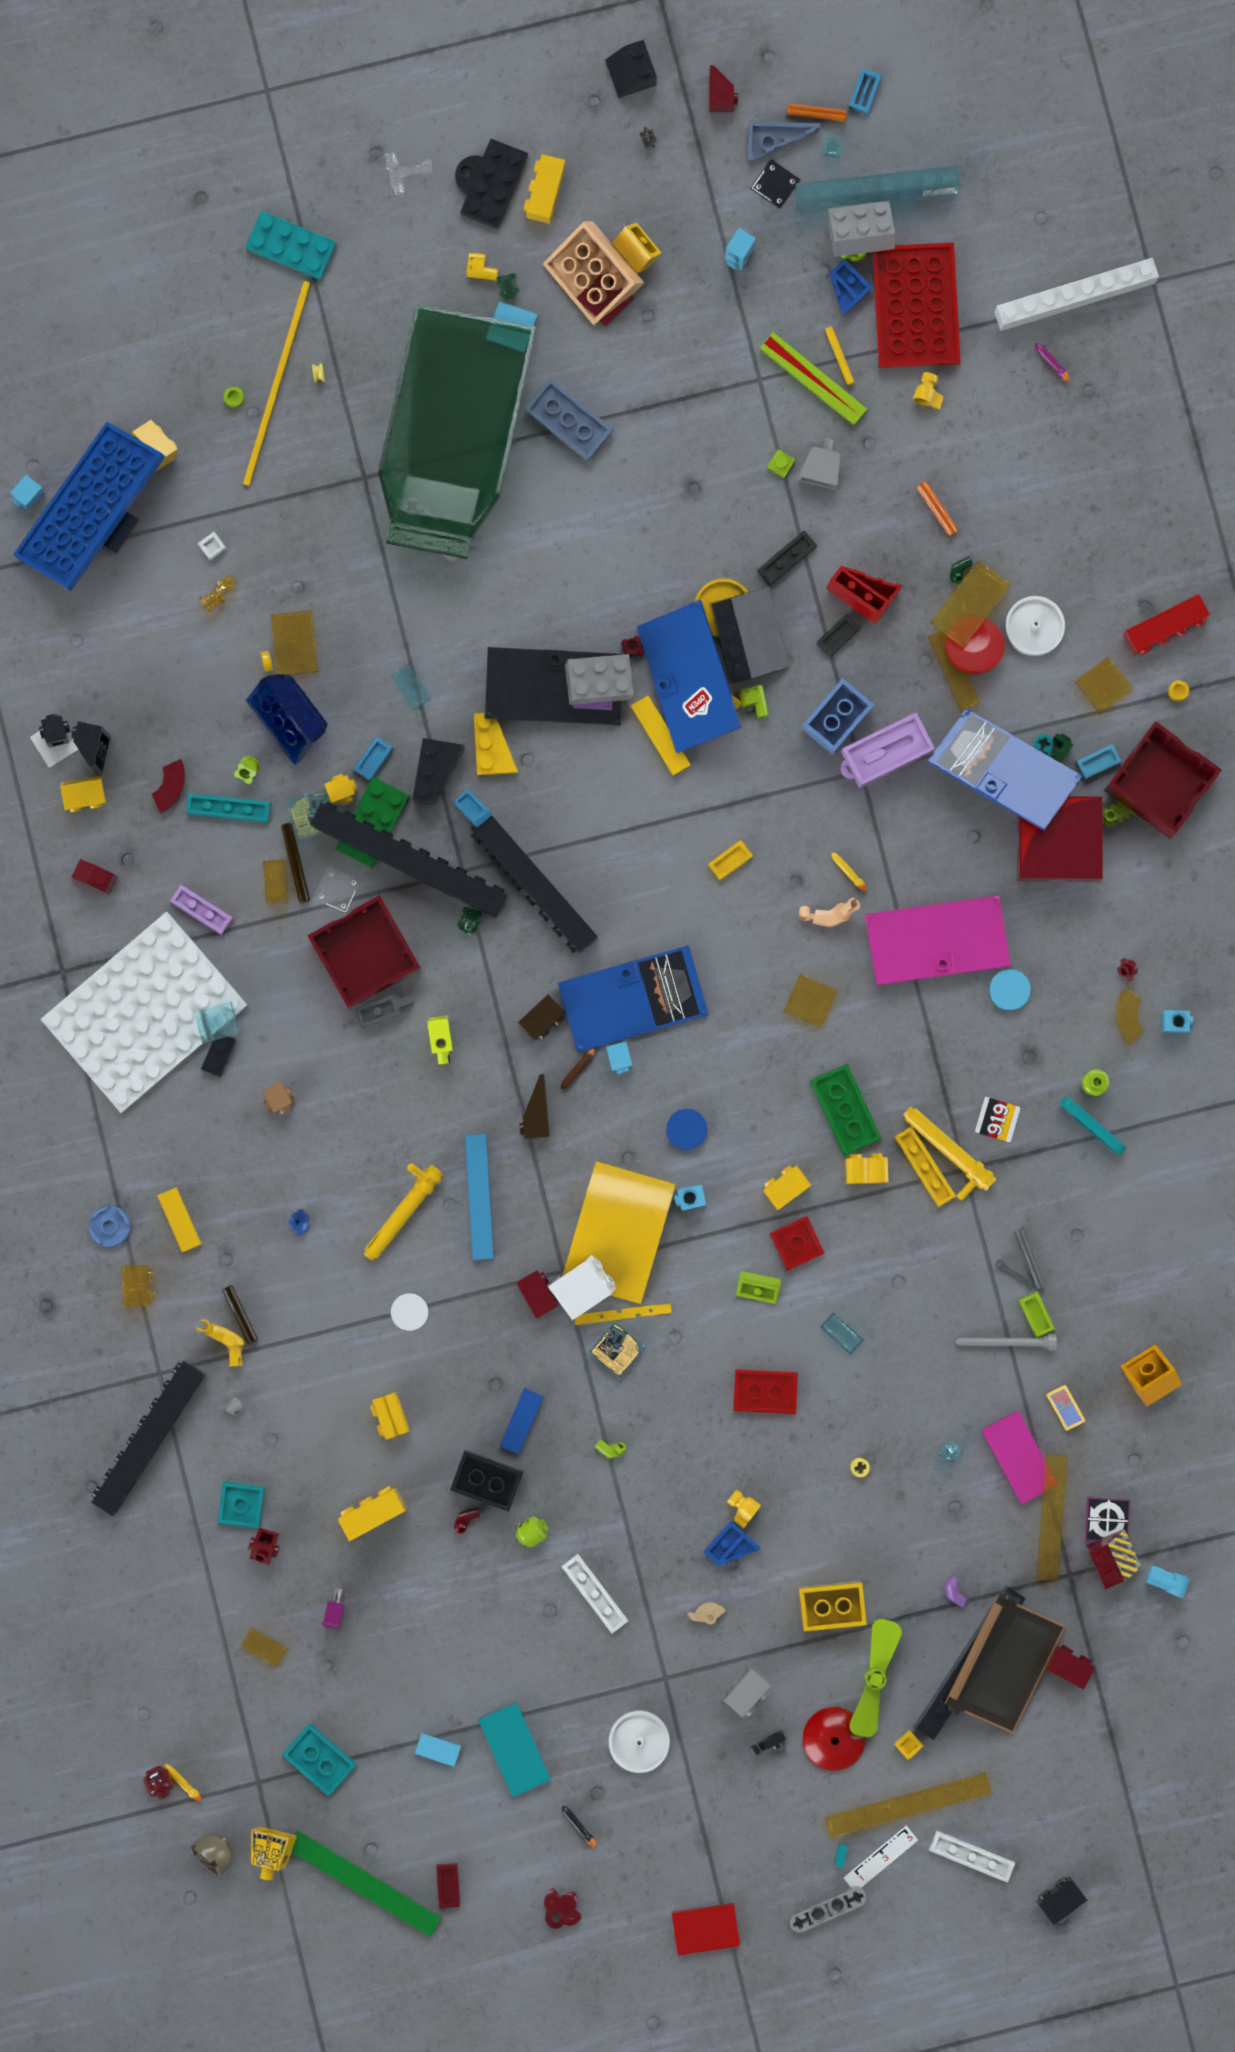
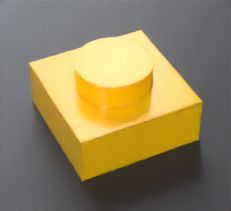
M910 1730L894 1742V1745L908 1760L923 1747V1744Z

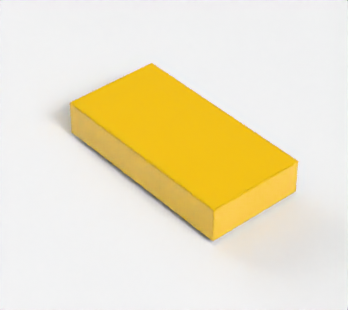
M740 840L711 861L708 866L719 881H721L751 859L753 855L742 840Z

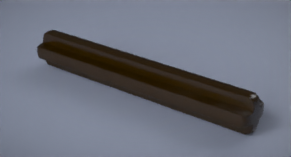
M285 823L281 825L298 900L300 903H306L310 901L293 826L291 823Z

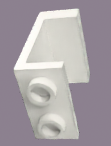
M590 1255L583 1263L561 1278L560 1276L548 1286L572 1320L604 1300L616 1289L614 1280L609 1275H606L601 1262L594 1258L593 1255Z

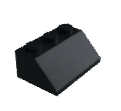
M78 721L77 726H74L72 729L71 738L74 739V744L87 764L97 775L102 776L111 736L102 726Z

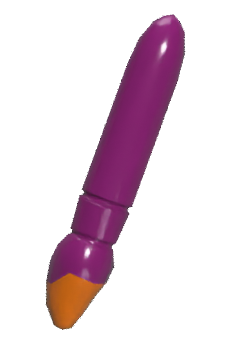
M1035 343L1037 352L1057 372L1058 376L1065 381H1069L1070 377L1066 369L1062 368L1043 345Z

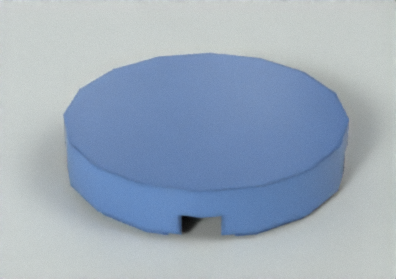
M104 1206L97 1209L92 1214L89 1222V1232L92 1239L105 1247H115L122 1244L128 1238L131 1230V1222L128 1215L116 1206Z

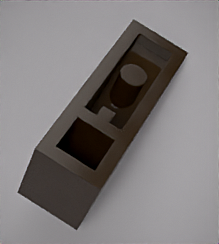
M544 1074L539 1075L524 1113L523 1122L519 1123L520 1135H524L525 1139L550 1137Z

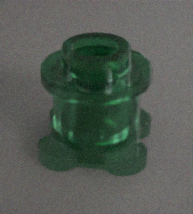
M511 273L496 278V283L500 286L501 290L499 295L505 299L515 298L516 294L519 293V288L516 287L515 283L516 274Z
M463 907V914L457 924L458 928L465 934H473L477 931V925L481 922L482 912L472 910L469 907Z

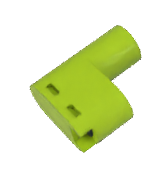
M763 685L739 690L742 708L755 705L758 718L770 715Z

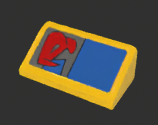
M1065 1384L1046 1394L1066 1431L1086 1421Z

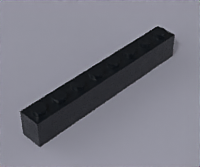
M492 815L479 827L474 825L470 828L473 833L470 836L478 845L482 843L486 847L484 852L491 860L495 858L500 863L497 867L505 876L509 874L514 879L511 883L518 891L522 889L527 894L525 899L532 907L536 905L541 910L538 914L545 922L549 920L554 925L552 930L560 938L563 935L568 941L566 946L572 953L577 951L580 955L598 939L595 932Z
M186 1360L176 1364L172 1370L174 1376L170 1381L166 1380L160 1389L163 1393L159 1399L155 1397L149 1406L151 1409L148 1416L143 1415L137 1424L140 1427L137 1433H132L126 1441L128 1444L125 1451L121 1450L114 1460L117 1462L113 1469L109 1468L103 1477L105 1482L101 1487L97 1486L91 1495L94 1498L91 1503L111 1516L117 1513L206 1375L205 1372Z
M1007 1585L1004 1586L999 1594L1020 1605L1026 1599ZM991 1608L914 1725L917 1730L932 1740H935L955 1707L945 1704ZM1002 1608L959 1698H962L1016 1614Z

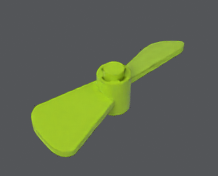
M878 1619L872 1624L870 1665L864 1672L866 1686L850 1721V1730L857 1736L871 1737L877 1732L880 1689L886 1684L885 1672L902 1636L901 1627L897 1623L886 1619Z

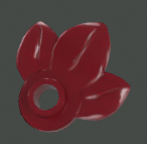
M554 1888L548 1891L544 1898V1906L547 1910L545 1914L546 1924L553 1929H558L563 1925L573 1926L577 1924L582 1914L575 1910L577 1906L576 1892H568L560 1896ZM553 1914L559 1915L558 1922L552 1920Z

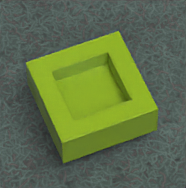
M778 449L767 468L785 478L796 459Z

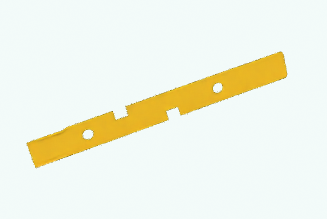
M671 1303L621 1309L622 1313H617V1310L585 1313L575 1318V1324L581 1325L636 1318V1314H640L641 1317L672 1313Z

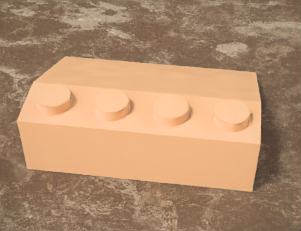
M584 221L543 263L545 268L593 325L599 323L604 316L633 295L644 284L643 280L593 221ZM605 274L601 279L603 288H591L587 293V299L591 304H601L607 297L606 290L622 288L623 291L596 317L577 297L586 288H589L599 275ZM611 278L614 279V285L612 287L610 285ZM594 290L600 293V299L597 302L592 300Z

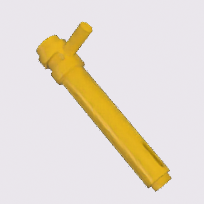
M911 1106L903 1114L904 1120L966 1173V1177L970 1181L957 1194L961 1201L976 1186L986 1191L996 1180L993 1176L994 1173L990 1170L987 1171L984 1168V1164L972 1158L918 1109H913Z
M412 1163L407 1166V1170L417 1177L414 1182L415 1185L365 1247L363 1254L371 1261L378 1259L426 1196L431 1195L435 1190L434 1186L442 1181L441 1177L444 1174L432 1164L423 1171Z

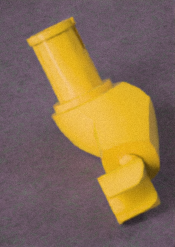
M200 1319L199 1321L203 1322L205 1326L203 1329L196 1327V1330L198 1332H205L207 1336L229 1348V1366H243L242 1347L245 1345L244 1339L227 1328L209 1323L205 1319Z

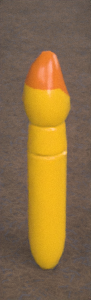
M832 852L831 857L833 861L854 882L856 887L866 891L865 882L857 876L841 856Z
M163 1765L164 1768L169 1770L172 1779L188 1793L190 1798L198 1802L201 1801L200 1793L192 1788L171 1765Z

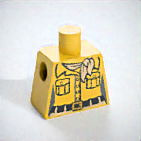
M264 1827L252 1829L251 1863L252 1865L262 1867L261 1879L273 1880L274 1870L279 1871L286 1868L297 1835Z

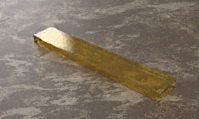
M1046 1453L1037 1579L1058 1581L1068 1455Z

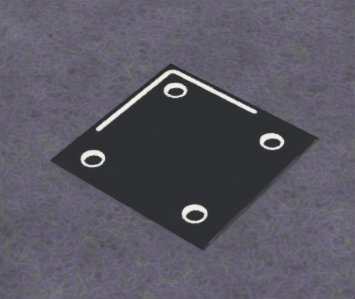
M770 159L750 189L778 208H781L801 179Z

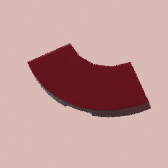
M182 759L162 767L164 773L163 783L152 794L160 814L170 809L177 802L183 790L185 768Z

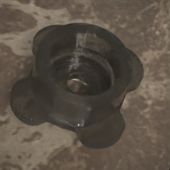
M646 126L643 127L644 131L640 132V137L644 146L647 148L652 145L655 148L654 142L657 139L653 130L647 129Z

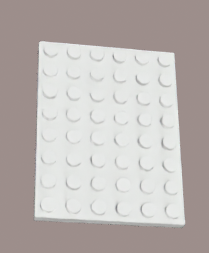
M165 912L42 1017L41 1021L119 1112L123 1113L248 1005L171 915Z

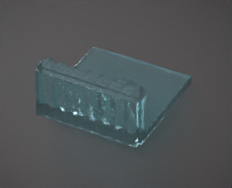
M231 1001L194 1012L202 1043L240 1033Z

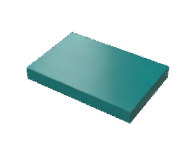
M311 1723L303 1729L282 1754L287 1761L328 1797L357 1765Z

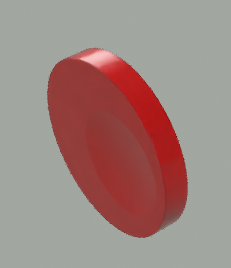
M968 616L959 619L951 626L945 638L947 658L954 667L967 674L979 675L991 671L999 664L1005 650V641L1000 629L992 621L979 616Z

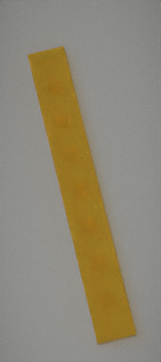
M983 1772L825 1816L824 1818L829 1837L834 1838L992 1794L987 1773Z

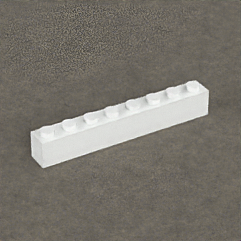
M1149 258L997 305L994 313L1000 331H1004L1155 284L1159 275L1153 258Z

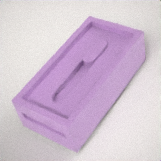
M916 712L842 748L841 753L845 760L841 764L840 770L845 778L855 779L860 789L933 753L935 748Z

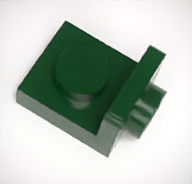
M1056 733L1053 740L1062 747L1057 746L1051 757L1061 763L1073 747V744L1071 743L1072 740L1065 734L1059 735Z

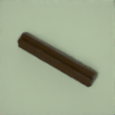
M228 1286L224 1288L223 1293L247 1343L252 1344L256 1342L258 1337L234 1287Z

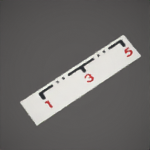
M906 1825L844 1877L845 1881L850 1887L860 1886L862 1888L916 1843L918 1839Z

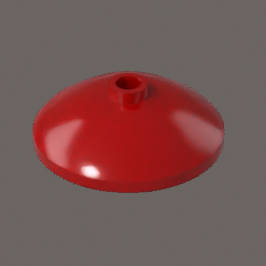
M827 1707L814 1713L807 1721L802 1736L803 1747L808 1758L818 1767L829 1771L844 1770L857 1762L862 1755L866 1738L851 1732L850 1721L853 1716L852 1712L840 1707ZM833 1737H837L839 1739V1742L837 1744L831 1743V1739Z

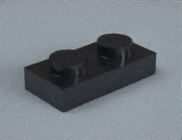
M217 1031L201 1070L221 1078L237 1039Z

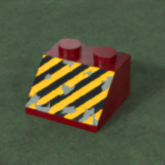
M1125 1529L1086 1545L1105 1589L1126 1581L1141 1568Z

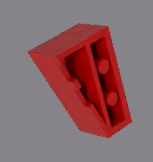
M841 565L830 579L826 590L876 624L899 594L903 585H895L884 581L882 578H874L865 575L866 573Z

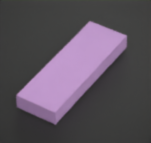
M183 885L179 886L169 901L221 935H223L233 920V917Z

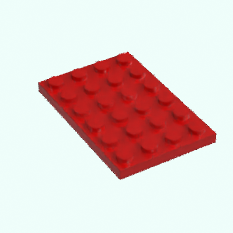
M954 242L895 245V249L872 252L878 368L960 365Z

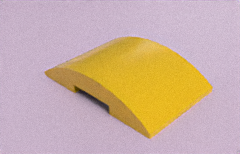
M596 1161L563 1276L583 1263L590 1255H593L594 1258L601 1262L606 1275H609L614 1280L616 1289L611 1296L641 1304L676 1184Z

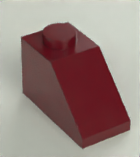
M710 65L709 112H733L734 105H738V93L734 92V85L714 65Z
M82 859L79 860L71 878L107 895L110 894L117 880L115 874Z

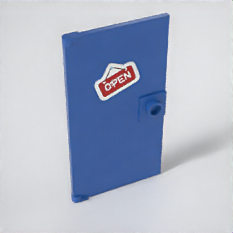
M697 600L637 626L676 753L742 728L702 600Z

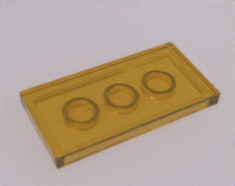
M977 561L931 620V624L964 647L1010 588L1011 584L980 561Z

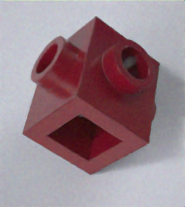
M259 1527L256 1537L251 1538L248 1549L251 1550L249 1559L269 1565L272 1557H277L280 1548L277 1545L279 1534Z

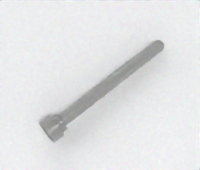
M1047 1334L1043 1338L959 1337L956 1339V1344L958 1346H1043V1349L1048 1351H1056L1057 1337L1056 1334Z

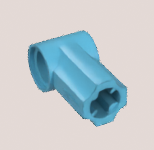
M1151 1565L1145 1582L1162 1588L1170 1594L1184 1598L1190 1578L1175 1572L1170 1573Z

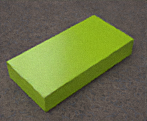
M1037 1291L1018 1300L1035 1338L1055 1330Z

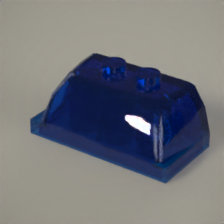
M275 674L262 678L245 700L294 765L304 758L326 731L328 725L326 720L290 675Z

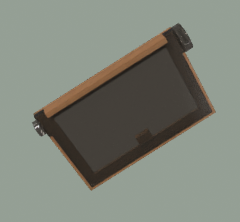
M1001 1589L945 1704L949 1705V1711L957 1715L962 1711L1010 1733H1014L1066 1626L1018 1604L1020 1601L1019 1597Z

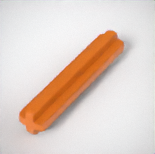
M793 103L787 105V115L838 122L846 121V110Z
M926 481L919 484L917 487L918 491L947 535L952 536L957 533V526Z

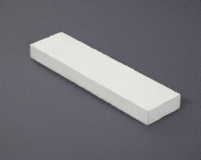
M579 1554L561 1566L612 1634L629 1621Z
M936 1830L929 1851L1007 1883L1015 1866L1014 1861Z

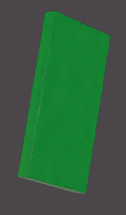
M848 1064L810 1080L843 1156L882 1139Z

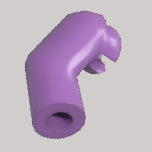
M949 1577L944 1585L946 1596L960 1607H963L968 1599L958 1593V1579L956 1577Z

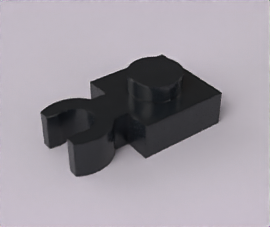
M782 1730L750 1746L753 1755L756 1756L766 1749L772 1748V1750L780 1748L784 1745L783 1741L786 1738Z

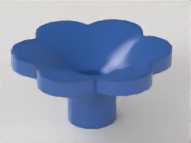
M298 1209L289 1219V1225L298 1236L308 1231L309 1215L305 1214L303 1209Z

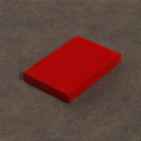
M735 1369L733 1411L796 1414L798 1372Z
M734 1903L671 1912L678 1956L740 1946Z

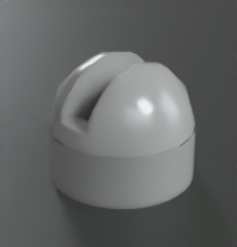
M234 1396L226 1406L225 1411L232 1415H238L243 1410V1404Z

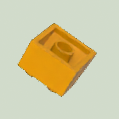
M1156 1344L1120 1366L1132 1387L1147 1407L1182 1385L1175 1368Z

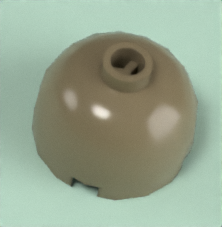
M205 1835L196 1840L190 1847L194 1856L199 1854L200 1862L213 1874H218L219 1877L228 1869L232 1860L231 1851L228 1848L230 1843L223 1836L218 1838L214 1835Z

